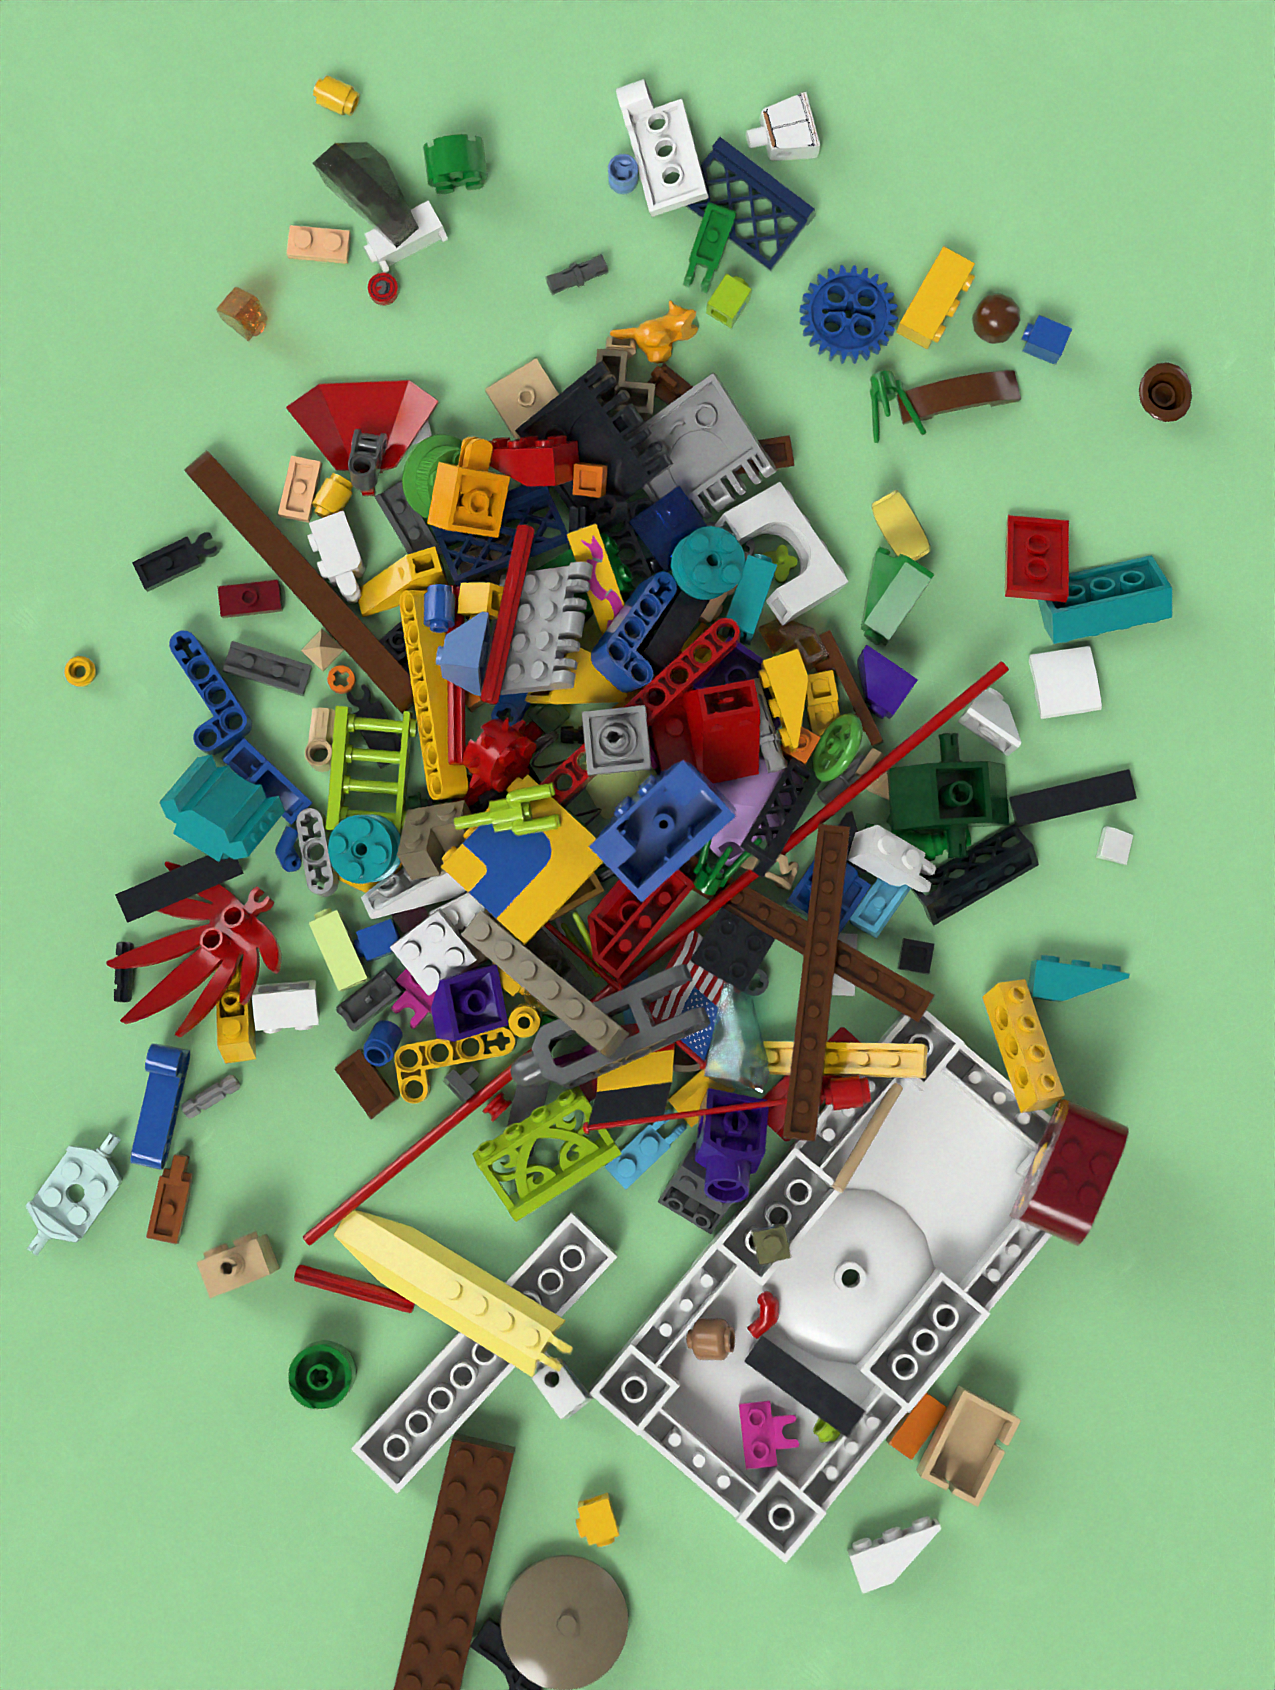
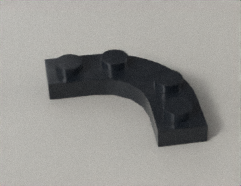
M489 1617L472 1641L470 1647L501 1670L506 1677L509 1690H542V1686L527 1679L514 1666L503 1645L500 1624Z

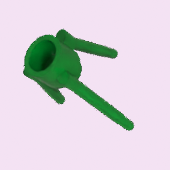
M889 370L880 371L870 377L872 389L869 392L872 400L874 442H879L878 401L882 402L885 416L889 417L891 415L889 401L896 397V393L900 396L920 434L925 435L926 430L907 397L901 380H895L894 373Z
M758 837L753 843L759 846L762 843V838ZM711 839L703 846L699 862L693 870L697 874L693 882L694 886L707 895H715L718 888L725 886L728 879L751 854L744 851L724 873L722 867L729 858L733 848L728 846L717 864L709 862L705 865L712 842Z

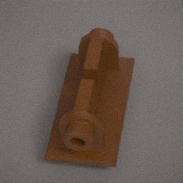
M665 363L661 367L657 366L652 371V377L647 382L655 384V395L667 405L693 388Z

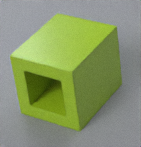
M726 274L707 302L706 314L732 329L750 301L752 289L749 288V284L738 276L731 277Z

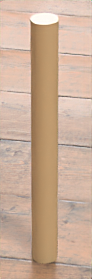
M894 1083L886 1092L834 1181L832 1187L836 1191L844 1192L903 1090V1087L898 1083Z

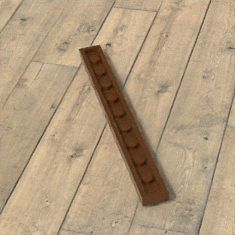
M818 825L783 1138L816 1142L850 838V827Z
M693 855L679 868L693 882L697 877L693 870L698 864L699 858ZM730 877L724 887L718 888L715 895H707L696 887L692 891L710 901L736 879ZM748 886L722 906L724 909L804 956L807 921ZM838 939L834 974L919 1023L935 995Z

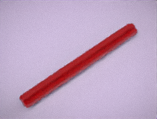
M525 524L518 525L516 528L480 699L487 704H497L499 702L534 538V528Z
M450 585L452 593L455 595V625L449 628L447 634L465 623L464 615L457 614L460 586L456 587V585ZM447 680L448 763L459 766L464 765L463 757L466 749L465 690Z

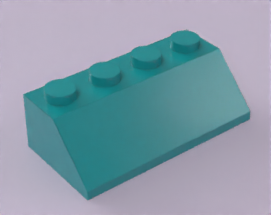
M1150 555L1069 573V596L1067 602L1038 600L1044 627L1053 644L1066 643L1074 639L1098 636L1101 633L1119 629L1125 630L1133 626L1156 623L1160 620L1172 618V586L1153 556Z

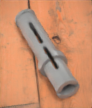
M754 678L760 706L759 747H761L768 773H773L787 768V764L779 743L781 737L779 733H776L760 678Z

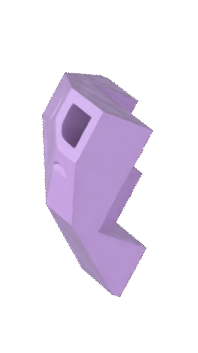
M759 756L758 775L714 783L717 789L736 808V817L712 838L710 849L719 858L728 846H732L733 850L725 862L727 867H730L745 851L739 846L784 771L783 769L768 773L763 756ZM792 770L790 774L794 785L803 784V779L797 772ZM789 792L778 793L782 806L791 805L792 800ZM777 814L766 815L770 827L779 826L780 821ZM754 836L751 841L754 842L758 837H761L763 842L765 836Z

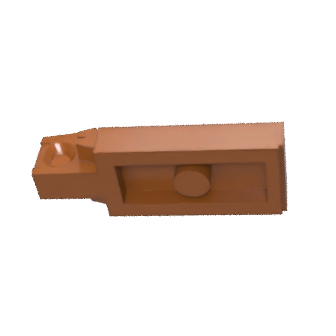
M174 1154L171 1169L164 1168L163 1174L159 1176L146 1238L173 1244L179 1243L193 1182L191 1181L193 1174L187 1173L190 1156Z

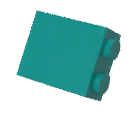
M755 554L754 557L747 556L742 571L743 577L737 585L726 617L734 620L739 626L741 633L740 643L749 646L751 645L777 568V564L772 563L771 558L762 554ZM723 627L721 636L733 638L735 635L734 629Z

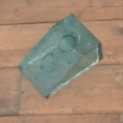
M723 983L704 1076L728 1088L762 1093L763 1087L769 1079V1068L753 998L732 985Z

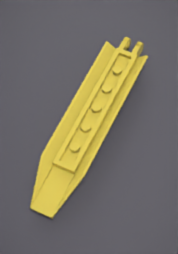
M353 1210L341 1221L334 1233V1236L379 1282L531 1377H534L537 1362L540 1361L558 1372L561 1370L563 1365L560 1364V1361L545 1354L550 1343L564 1353L570 1354L573 1349L572 1346L555 1336L556 1333H554L565 1323V1319L414 1227L359 1210Z

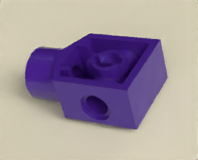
M708 1088L699 1109L766 1100ZM768 1107L699 1116L695 1161L706 1168L704 1192L712 1200L722 1203H736L747 1198L750 1174L756 1173L765 1155Z

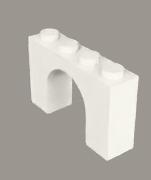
M781 482L725 512L714 525L730 532L736 537L740 545L756 536L772 534L785 539L796 550L800 560L799 576L777 588L766 600L782 626L836 595L849 582L845 577L842 567L836 564L828 552L824 541L819 539L812 529L809 519L801 513L794 502L792 494L784 488Z

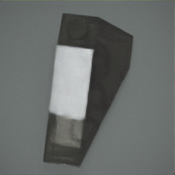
M368 142L334 143L313 162L325 185L396 248L419 229L386 158Z

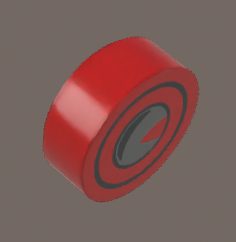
M378 273L368 283L370 298L376 304L389 305L397 299L399 288L397 281L392 275Z

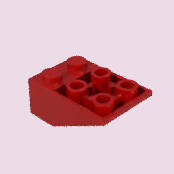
M529 436L512 441L510 437L492 438V441H489L493 446L489 466L525 486H557L573 480L574 464L579 462L578 441H566V436H550L548 439L538 440V436Z
M754 679L683 693L696 765L701 774H704L713 784L758 775L760 706Z

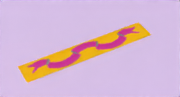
M593 524L567 534L576 562H586L593 566L591 579L586 580L590 584L587 594L603 635L624 606V602L597 524Z

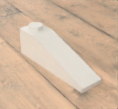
M403 868L397 874L393 873L387 879L377 883L361 899L370 918L375 919L461 897L468 892L442 869L440 876L411 880L407 871Z

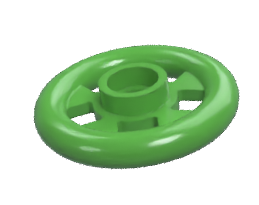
M847 713L839 716L822 734L816 746L812 762V769L820 781L828 782L839 777L856 756L863 733L862 722L857 715Z

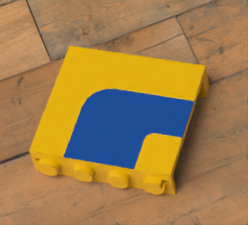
M527 775L523 780L520 777L516 778L506 791L509 793L516 789L538 786V784ZM552 797L529 801L532 819L559 814L561 826L558 829L517 836L512 830L495 833L492 824L471 827L463 835L466 839L459 848L452 846L442 858L445 862L441 866L442 870L460 884L524 946L603 863L589 847L597 838Z

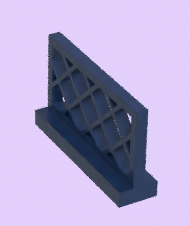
M719 136L712 146V151L700 165L709 198H707V202L692 203L686 205V207L702 219L705 212L701 208H706L708 202L718 206L729 204V209L733 210L732 204L750 201L752 217L735 219L729 240L769 271H772L804 227L813 220L815 209ZM714 160L724 167L726 178L708 180L707 169ZM728 170H729L731 173H733L735 176H734V177H729ZM738 181L746 183L749 196L731 198L730 183ZM726 183L728 199L711 201L709 186ZM752 189H754L759 194L752 195ZM767 199L772 203L773 214L755 216L753 201ZM775 206H776L778 209H780L782 212H781V213H776V208H775ZM790 217L798 223L791 233H778V218ZM773 219L775 235L758 238L756 222ZM752 222L754 238L745 240L738 238L735 225ZM786 239L780 247L779 240ZM776 240L777 252L768 261L759 253L758 243ZM755 243L756 251L753 248H751L748 244Z
M522 485L507 491L499 534L512 536L507 546L495 543L496 537H489L486 541L476 538V534L449 531L431 525L456 587L461 586V583H469L508 567L516 529L505 527V524L516 519L521 520L519 525H527L528 522L540 525L536 534H534L529 558L569 542L568 532L550 495L548 486ZM549 507L545 518L533 515L534 512ZM547 527L557 529L561 533L552 538L542 537ZM464 542L459 552L447 549L451 545ZM471 545L483 547L478 557L467 555ZM490 550L502 553L500 558L495 561L485 560ZM462 561L474 564L470 571L458 575L457 569Z

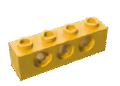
M1026 980L999 982L982 998L1020 1112L1025 1113L1048 1109L1063 1098L1065 1094Z

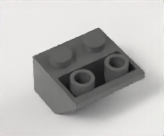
M694 1142L660 1196L658 1203L711 1234L732 1203L718 1202L705 1194L706 1168L695 1161L696 1142Z

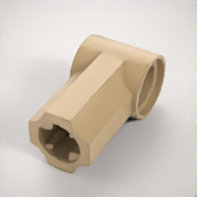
M321 707L312 708L305 758L316 771L327 772L331 770L335 710ZM318 750H328L327 758L324 761H314V754Z

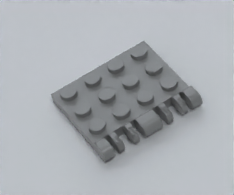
M715 373L709 375L627 435L631 439L648 427L652 434L647 440L635 446V448L642 455L651 446L659 443L663 450L646 462V464L650 465L666 453L674 463L670 468L646 484L643 489L649 499L656 504L660 517L675 539L688 534L686 526L694 530L698 525L692 513L686 508L691 502L695 503L704 518L708 520L712 517L713 513L701 495L705 494L717 512L736 500L731 488L724 481L725 478H728L740 496L746 493L745 484L735 473L742 466L753 483L758 485L762 482L763 479L752 464V459L765 478H768L777 471L773 461L762 448Z
M573 562L570 563V566L526 572L500 695L574 687L576 674L570 671L577 670V662L570 658H564V653L580 651V643L570 639L582 637L585 615L577 611L585 610L587 602L573 597L576 593L589 591L590 584L586 580L591 579L593 569L591 564ZM501 575L499 586L504 587L506 575ZM494 619V620H493V626H492V632H491V638H490V644H489V650H488L486 668H487V663H488V659H489V654H490V649H491V645H492V640H493V635H494V631H495V626H496V621H497V619Z

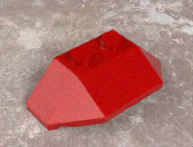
M678 869L641 902L619 879L587 917L592 959L617 980L695 887L693 881Z

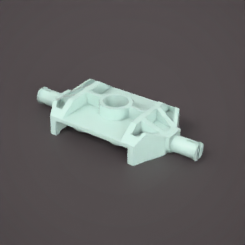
M110 1132L100 1148L96 1150L80 1146H68L66 1154L33 1200L25 1205L36 1227L39 1229L38 1234L27 1247L29 1251L32 1250L33 1254L38 1256L48 1239L52 1240L54 1238L79 1242L118 1189L122 1179L110 1160L112 1157L110 1155L111 1152L121 1141L119 1137H115V1134ZM74 1184H79L84 1189L85 1195L80 1202L73 1201L69 1196V1190Z

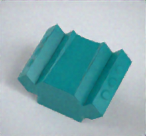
M212 754L197 757L159 801L165 817L176 823L173 834L218 862L229 857L232 859L249 857L285 812L279 796L266 798L262 785H255L240 777L231 770L230 765L217 767Z

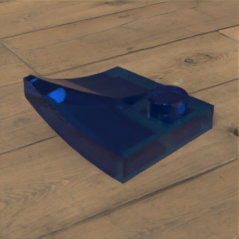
M679 485L628 521L665 572L671 570V558L677 544L695 530L707 526Z

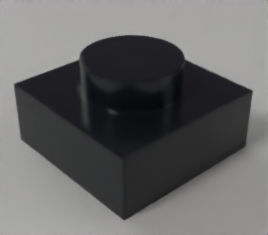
M903 938L897 969L928 975L930 973L934 943Z

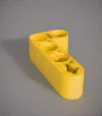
M497 1028L458 1041L434 1039L401 1046L395 1054V1067L402 1098L409 1103H420L428 1098L430 1094L429 1069L510 1054L516 1047L515 1034L507 1028ZM499 1033H503L504 1037L510 1038V1043L505 1045L506 1050L501 1051L500 1046L489 1047L491 1053L485 1054L486 1043L482 1037L483 1035H488L487 1041L497 1040ZM470 1038L476 1039L480 1045L479 1052L474 1056L466 1055L463 1050L464 1042ZM438 1044H444L449 1050L448 1058L443 1062L436 1061L432 1055L434 1047ZM409 1049L414 1050L418 1056L417 1064L411 1068L406 1067L402 1062L403 1053ZM417 1080L423 1086V1093L419 1098H412L407 1092V1087L411 1081Z

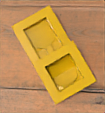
M833 670L808 675L805 702L810 730L818 736H822L826 728L840 716L837 702L839 698Z

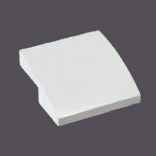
M1090 646L1029 656V665L1035 684L1034 695L1041 719L1102 709L1098 678Z

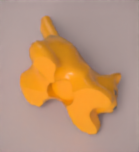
M670 300L669 311L666 315L647 320L637 328L611 330L610 336L617 339L633 338L638 347L646 354L649 362L665 363L671 357L673 342L689 340L697 333L698 327L695 324H691L696 316V311L677 306Z

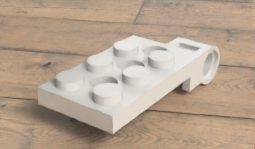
M645 79L617 88L618 101L625 126L629 132L651 216L654 217L709 198L682 99L654 108ZM655 120H665V125L661 129H651V124ZM665 145L673 147L672 152L668 156H658V151L661 147ZM677 172L680 174L679 179L675 183H665V178L669 173Z

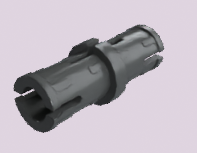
M598 255L579 264L574 262L570 264L569 268L546 276V282L551 294L554 295L576 285L581 287L584 285V282L607 274L608 267L604 257Z

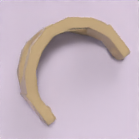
M780 854L776 861L779 862L781 874H787L791 871L790 874L784 877L768 871L764 876L775 881V886L778 888L790 890L799 869L798 863L796 861L788 863L787 856ZM755 856L748 857L740 867L753 870L758 858Z

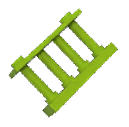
M335 707L326 830H334L342 820L350 816L375 814L390 820L396 826L400 835H402L407 814L405 809L411 737L417 736L418 728L417 719H413L412 712L404 711L403 721L356 717V714H352L351 707ZM355 729L402 733L401 752L354 748V745L349 744L350 732H355ZM353 760L399 764L398 782L351 779V775H347V765L352 763ZM350 791L397 795L396 813L351 810L349 806H344L345 794H350Z

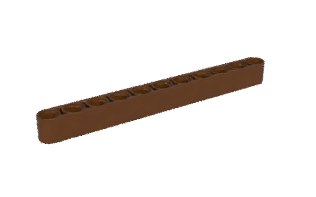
M206 450L186 467L184 471L392 704L402 714L414 705L410 675L218 461Z

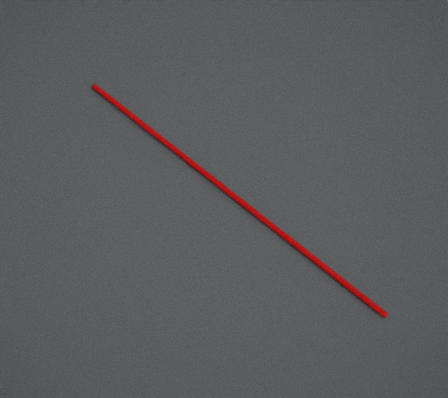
M1000 661L796 829L789 837L780 854L786 855L814 832L819 824H823L1007 673L1009 669L1005 663ZM749 869L626 969L617 980L614 979V981L622 988L627 986L758 878L759 875ZM608 984L589 1001L594 1003L617 991ZM512 1064L303 1235L304 1241L309 1246L315 1243L512 1080L510 1072Z

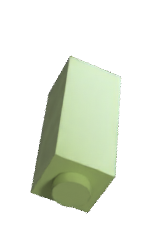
M331 908L316 913L314 915L316 920L309 922V925L338 991H346L370 980L362 958L357 953L354 940L342 913L338 910L332 911Z

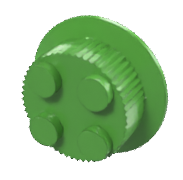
M437 434L425 438L413 448L404 465L402 485L406 500L416 513L427 519L438 462L458 465L462 440L454 436Z

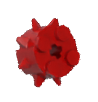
M506 718L504 721L501 719H491L480 727L484 732L475 742L470 739L463 757L464 766L472 774L469 784L470 788L474 789L485 783L487 784V790L490 791L493 788L497 792H502L516 778L520 777L523 780L529 775V768L527 767L537 745L523 735L526 725L524 720L510 726L509 718Z

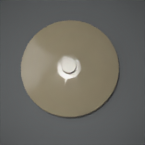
M551 1556L537 1561L526 1568L510 1586L501 1609V1637L510 1660L527 1679L537 1685L553 1690L578 1689L600 1679L619 1658L628 1632L626 1602L615 1580L599 1565L578 1556Z

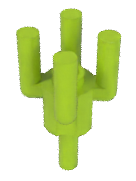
M549 783L513 790L507 794L505 799L490 801V811L455 817V828L460 830L492 824L495 833L512 830L517 836L558 829L561 826L559 814L532 819L529 801L554 796V785Z

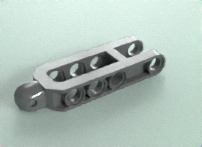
M687 965L671 967L593 1003L612 1020L613 1016L631 1009L640 1033L625 1039L610 1058H607L598 1051L563 1068L555 1065L551 1052L553 1047L556 1046V1042L576 1033L559 1018L540 1027L532 1045V1051L514 1060L510 1070L512 1079L515 1083L525 1088H534L551 1081L568 1089H573L705 1029L711 1022L704 1007L689 1010L655 1025L647 1005L669 995L670 990L688 981H693Z

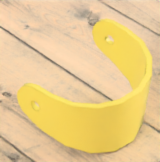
M894 490L872 503L871 508L875 520L897 556L903 554L916 561L931 551V546L923 528L898 490Z

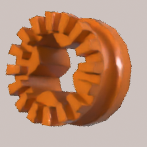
M343 665L332 668L327 677L330 688L339 694L350 692L356 682L352 670ZM336 673L341 675L349 674L347 678L349 684L346 687L341 684L337 687L334 685L336 682L334 675Z

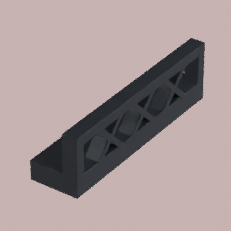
M794 757L788 762L787 768L782 772L739 846L758 858L752 871L762 878L775 864L821 783L817 779L815 771ZM792 770L806 778L803 784L794 785L790 774ZM789 792L792 803L791 805L782 806L778 793ZM777 814L780 821L779 826L770 827L766 815ZM764 835L767 841L765 849L751 841L752 838Z
M1015 824L968 850V857L954 858L935 870V874L930 876L924 875L923 877L932 885H939L936 891L925 896L923 892L911 888V891L923 905L927 918L933 926L1039 865L1033 844ZM1014 836L1019 841V843L1012 847H1002L1003 842ZM982 854H991V858L984 863L975 862L976 858ZM956 869L965 870L962 876L949 878L950 873Z

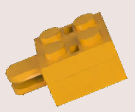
M475 436L467 437L462 441L458 465L438 462L427 524L449 531L499 537L510 476L488 470L493 448L489 441Z

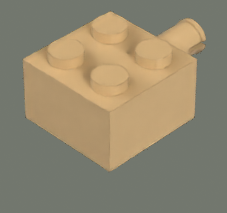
M255 1231L233 1240L235 1246L232 1248H228L227 1243L203 1252L205 1259L196 1263L209 1298L268 1276L280 1269L267 1234L258 1237Z

